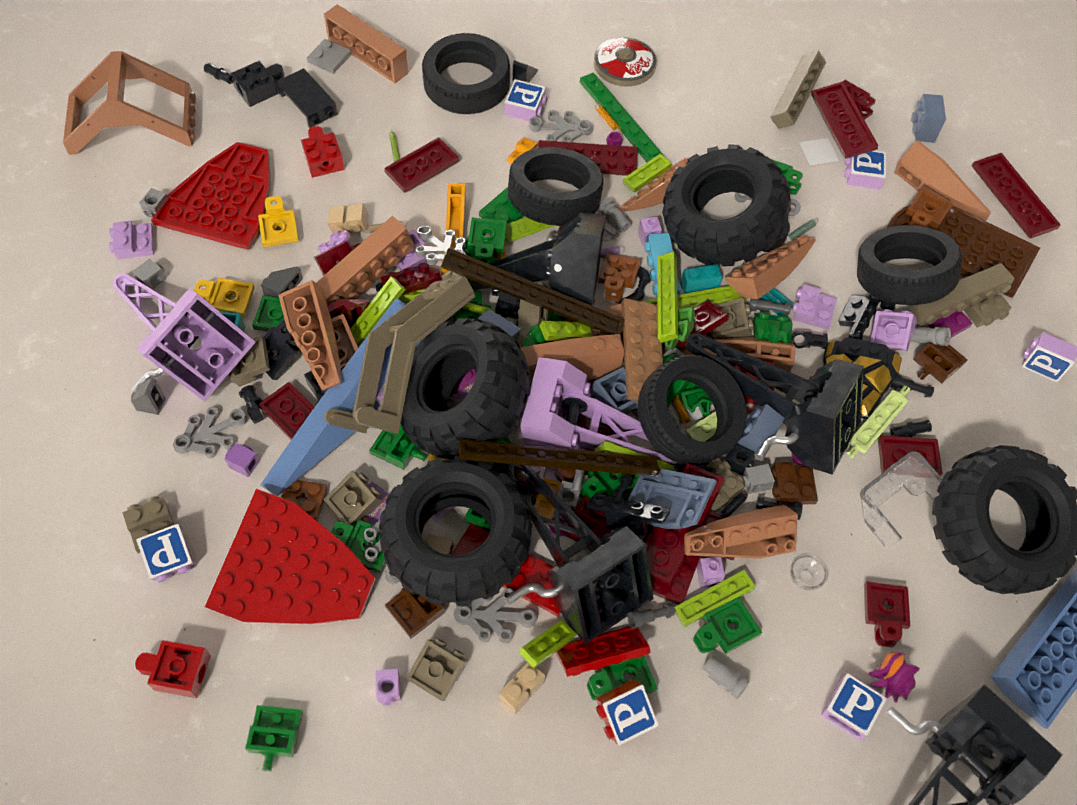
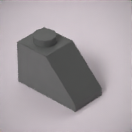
M296 266L271 272L261 284L264 296L279 298V294L297 287L303 279L300 267Z
M153 378L138 384L136 391L131 395V402L136 411L159 415L166 399L158 383Z

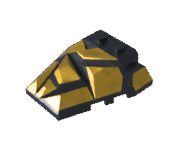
M849 337L844 338L842 341L828 342L823 356V365L838 359L864 366L861 418L868 419L880 403L883 395L889 390L894 379L899 375L902 357L895 352L888 351V346Z

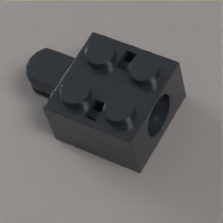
M260 60L230 73L234 88L249 107L278 95L276 81L285 77L282 65L276 63L265 68Z

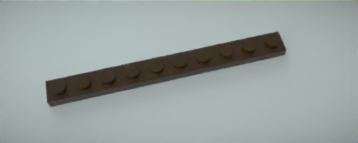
M448 248L441 264L443 269L465 276L468 279L606 334L615 335L621 333L624 318Z
M459 439L457 444L460 460L658 477L660 473L657 459L652 456Z

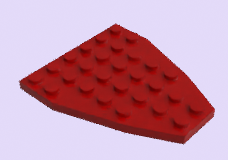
M236 142L203 164L167 195L168 200L151 219L153 225L249 250L260 231L258 215L266 213L265 200L268 197L270 186L268 149Z
M256 489L205 604V608L248 623L320 624L355 620L361 618L376 578L341 540L296 503Z

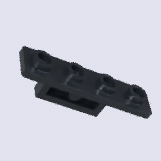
M870 294L869 296L851 295L838 320L840 326L853 327L849 338L863 339V334L866 328L869 327L870 320L875 315L876 308L882 300Z
M594 494L587 503L588 509L605 512L607 529L615 530L627 526L635 535L644 537L648 533L647 521L663 524L670 514L669 508L603 494Z

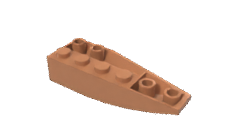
M807 235L799 236L797 239L754 260L742 263V266L732 270L730 274L725 276V281L742 298L759 299L793 272L807 255L816 239Z
M755 336L713 339L760 360L773 361L774 366L788 372L791 371L795 362V345L792 342L784 343L778 341V343H772L768 339L761 340ZM679 346V351L683 354L693 355L687 348L682 349ZM704 348V350H706L707 352L711 353L712 355L718 356L717 354H715L714 352L710 351L709 349Z
M786 505L749 511L714 521L685 534V554L761 559L796 551L798 514Z

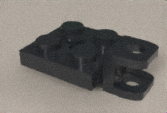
M285 320L281 321L277 327H271L264 336L270 370L266 371V373L272 380L279 379L298 352L294 347L297 346L294 342L295 339L289 333ZM273 350H276V356H275V357H273V356H274Z

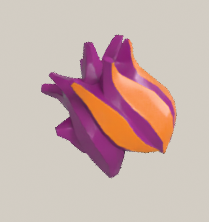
M901 652L887 654L878 670L874 669L873 672L869 673L870 676L879 678L878 681L871 682V686L886 687L885 697L889 698L893 695L895 703L898 702V698L901 695L907 700L908 694L916 687L914 674L920 670L919 667L906 663L905 653Z

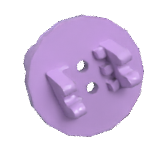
M347 230L341 233L338 231L330 235V240L327 243L324 242L318 246V250L322 253L343 241H348L350 233Z

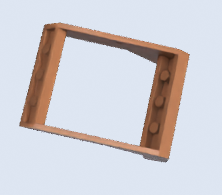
M123 51L110 52L69 93L63 144L68 154L73 155L77 154L104 128L141 125L184 145L192 146V139H195L193 129L195 127L193 115L196 114L194 105L196 102L195 92H192L188 82ZM144 78L183 96V127L124 102L125 80ZM108 82L107 99L79 125L81 107Z

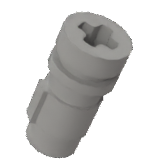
M606 198L600 203L598 210L606 216L605 218L609 219L608 222L615 229L618 228L620 232H625L629 229L631 222L618 209V205L611 198Z
M915 327L914 335L911 336L910 342L927 344L931 342L933 345L948 346L951 331L947 327Z
M714 656L703 667V670L709 674L710 679L718 685L722 684L725 686V690L727 692L731 691V695L736 699L739 698L750 683L745 677L741 678L740 673H735L729 666Z

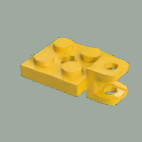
M280 196L267 197L265 200L267 214L258 215L263 248L299 242L294 210L285 211ZM273 201L277 202L276 205H272L271 203ZM280 226L281 230L276 231L277 227Z
M218 278L216 284L214 281L198 280L194 292L204 297V300L219 312L225 311L226 313L232 312L233 314L236 312L245 317L255 286L253 283ZM231 295H234L235 298L232 300H229L227 298L231 297Z

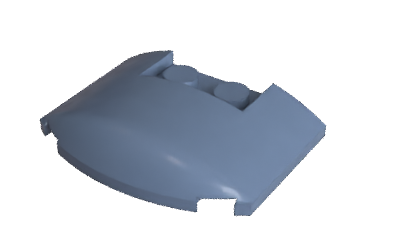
M660 468L658 477L640 475L628 500L670 509V514L663 524L647 521L649 525L668 529L686 528L698 524L717 481L715 479Z

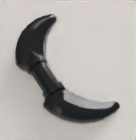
M640 267L638 287L635 289V292L624 298L640 301L645 297L644 288L647 283L651 282L650 274L646 269ZM622 298L619 302L615 303L621 304L624 298Z

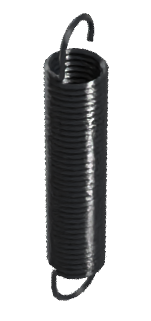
M744 491L721 511L724 517H729L747 499L746 495L743 494Z

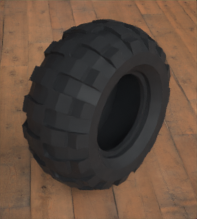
M729 144L727 149H719L718 146L707 148L706 154L699 156L696 153L688 158L685 167H678L666 188L662 213L671 240L687 256L693 259L696 258V260L703 264L713 265L714 263H720L723 267L734 266V262L741 260L747 263L756 259L757 253L760 251L766 252L777 240L776 237L782 234L789 220L788 214L791 210L789 186L781 169L768 156L765 157L759 150L751 147L743 150L740 145ZM737 192L747 195L752 199L747 209L729 219L715 220L700 214L709 200L723 193Z
M468 318L440 324L436 332L430 333L422 339L414 351L400 422L402 429L410 440L433 456L442 457V459H455V456H459L457 446L459 439L496 442L500 438L506 439L513 432L511 426L517 418L521 419L526 407L523 401L524 398L530 396L531 388L528 378L530 374L529 367L518 342L492 322ZM476 368V378L471 390L462 402L448 410V399L457 381L466 372Z
M1009 445L983 448L955 462L952 470L946 472L937 489L939 495L935 497L932 506V515L936 516L937 523L933 527L936 540H941L945 548L942 551L943 555L949 563L959 568L958 573L970 582L984 586V589L988 591L1017 595L1043 590L1056 583L1057 578L1064 577L1077 561L1075 557L1077 555L1076 487L1067 484L1065 481L1067 474L1059 466L1048 464V458L1037 452ZM996 490H1001L1010 495L1018 503L1024 514L1026 535L1018 550L1005 544L998 537L991 524L989 507L991 498Z
M455 456V459L442 460L441 457L428 461L427 466L421 469L418 467L414 468L403 477L401 485L398 484L392 489L386 499L385 510L380 515V544L390 572L398 578L402 587L413 595L419 594L425 597L427 602L443 605L444 602L456 603L457 606L471 605L472 601L483 598L487 600L500 593V589L506 583H512L520 573L521 566L527 559L531 546L532 523L530 509L526 498L520 494L518 485L507 474L497 472L496 466L483 461L478 463L460 460L459 456ZM455 506L466 507L482 515L489 524L491 531L484 543L470 553L463 555L442 554L432 549L422 538V532L427 521L434 514L445 508Z

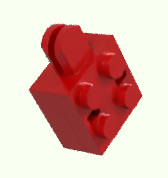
M320 126L309 128V138L301 139L311 177L314 178L345 170L342 154L334 132L324 134Z
M162 640L158 653H141L135 661V667L142 675L149 676L147 684L154 691L197 698L211 655L204 647Z

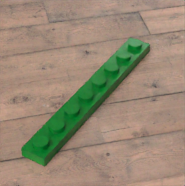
M594 72L580 77L581 85L596 103L600 104L618 124V129L632 146L637 147V152L646 163L662 154Z

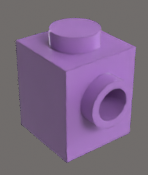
M237 443L226 452L224 458L230 469L247 477L251 475L260 462L256 452L249 446H241Z

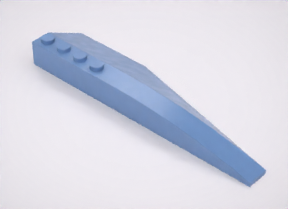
M396 298L372 331L406 304ZM368 336L342 369L341 384L325 392L260 484L261 487L275 496H279L305 472L307 473L317 462L325 458L329 452L337 448L356 432L327 424L324 414L328 409H338L353 413ZM393 343L385 349L377 392L385 384ZM375 400L374 410L378 411L380 406Z
M1077 569L1050 599L991 676L1005 696L1045 729H1048L1077 689Z

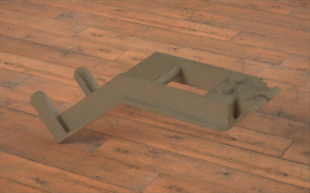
M451 271L446 272L441 276L442 281L430 284L427 289L369 333L353 413L338 409H328L324 414L327 424L361 433H367V429H370V427L392 433L399 432L415 346L435 330L438 325L446 321L475 297V293L467 280L468 278ZM393 343L381 405L378 411L374 410V404L385 349Z

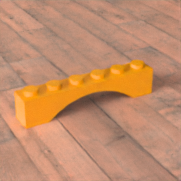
M448 183L446 231L453 230L455 232V240L463 238L466 185L463 183ZM455 240L452 241L451 249L456 248ZM441 268L443 273L448 272V270Z

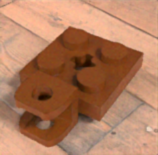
M921 189L906 211V214L912 217L909 225L931 226L937 229L953 204Z
M607 253L598 277V283L605 285L606 300L619 302L623 297L624 287L634 288L642 259Z
M297 480L283 492L281 498L296 503L318 521L328 489L327 484ZM305 498L307 499V501L305 500L302 503H299L298 499Z

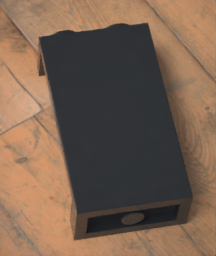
M304 68L276 81L279 95L281 97L287 95L304 114L309 128L337 115L335 101Z

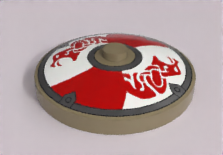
M613 38L603 42L595 51L594 68L597 74L605 81L614 85L625 87L640 85L648 81L656 69L657 60L654 51L644 42L634 38Z

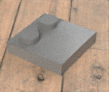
M324 39L307 57V62L334 74L352 54L350 49Z

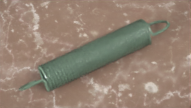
M810 220L788 235L790 240H795L815 227L817 223L814 220Z

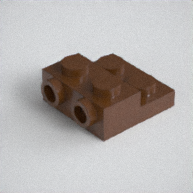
M795 462L774 463L770 469L775 480L772 487V495L776 498V503L817 504L818 498L812 468L805 465H795Z

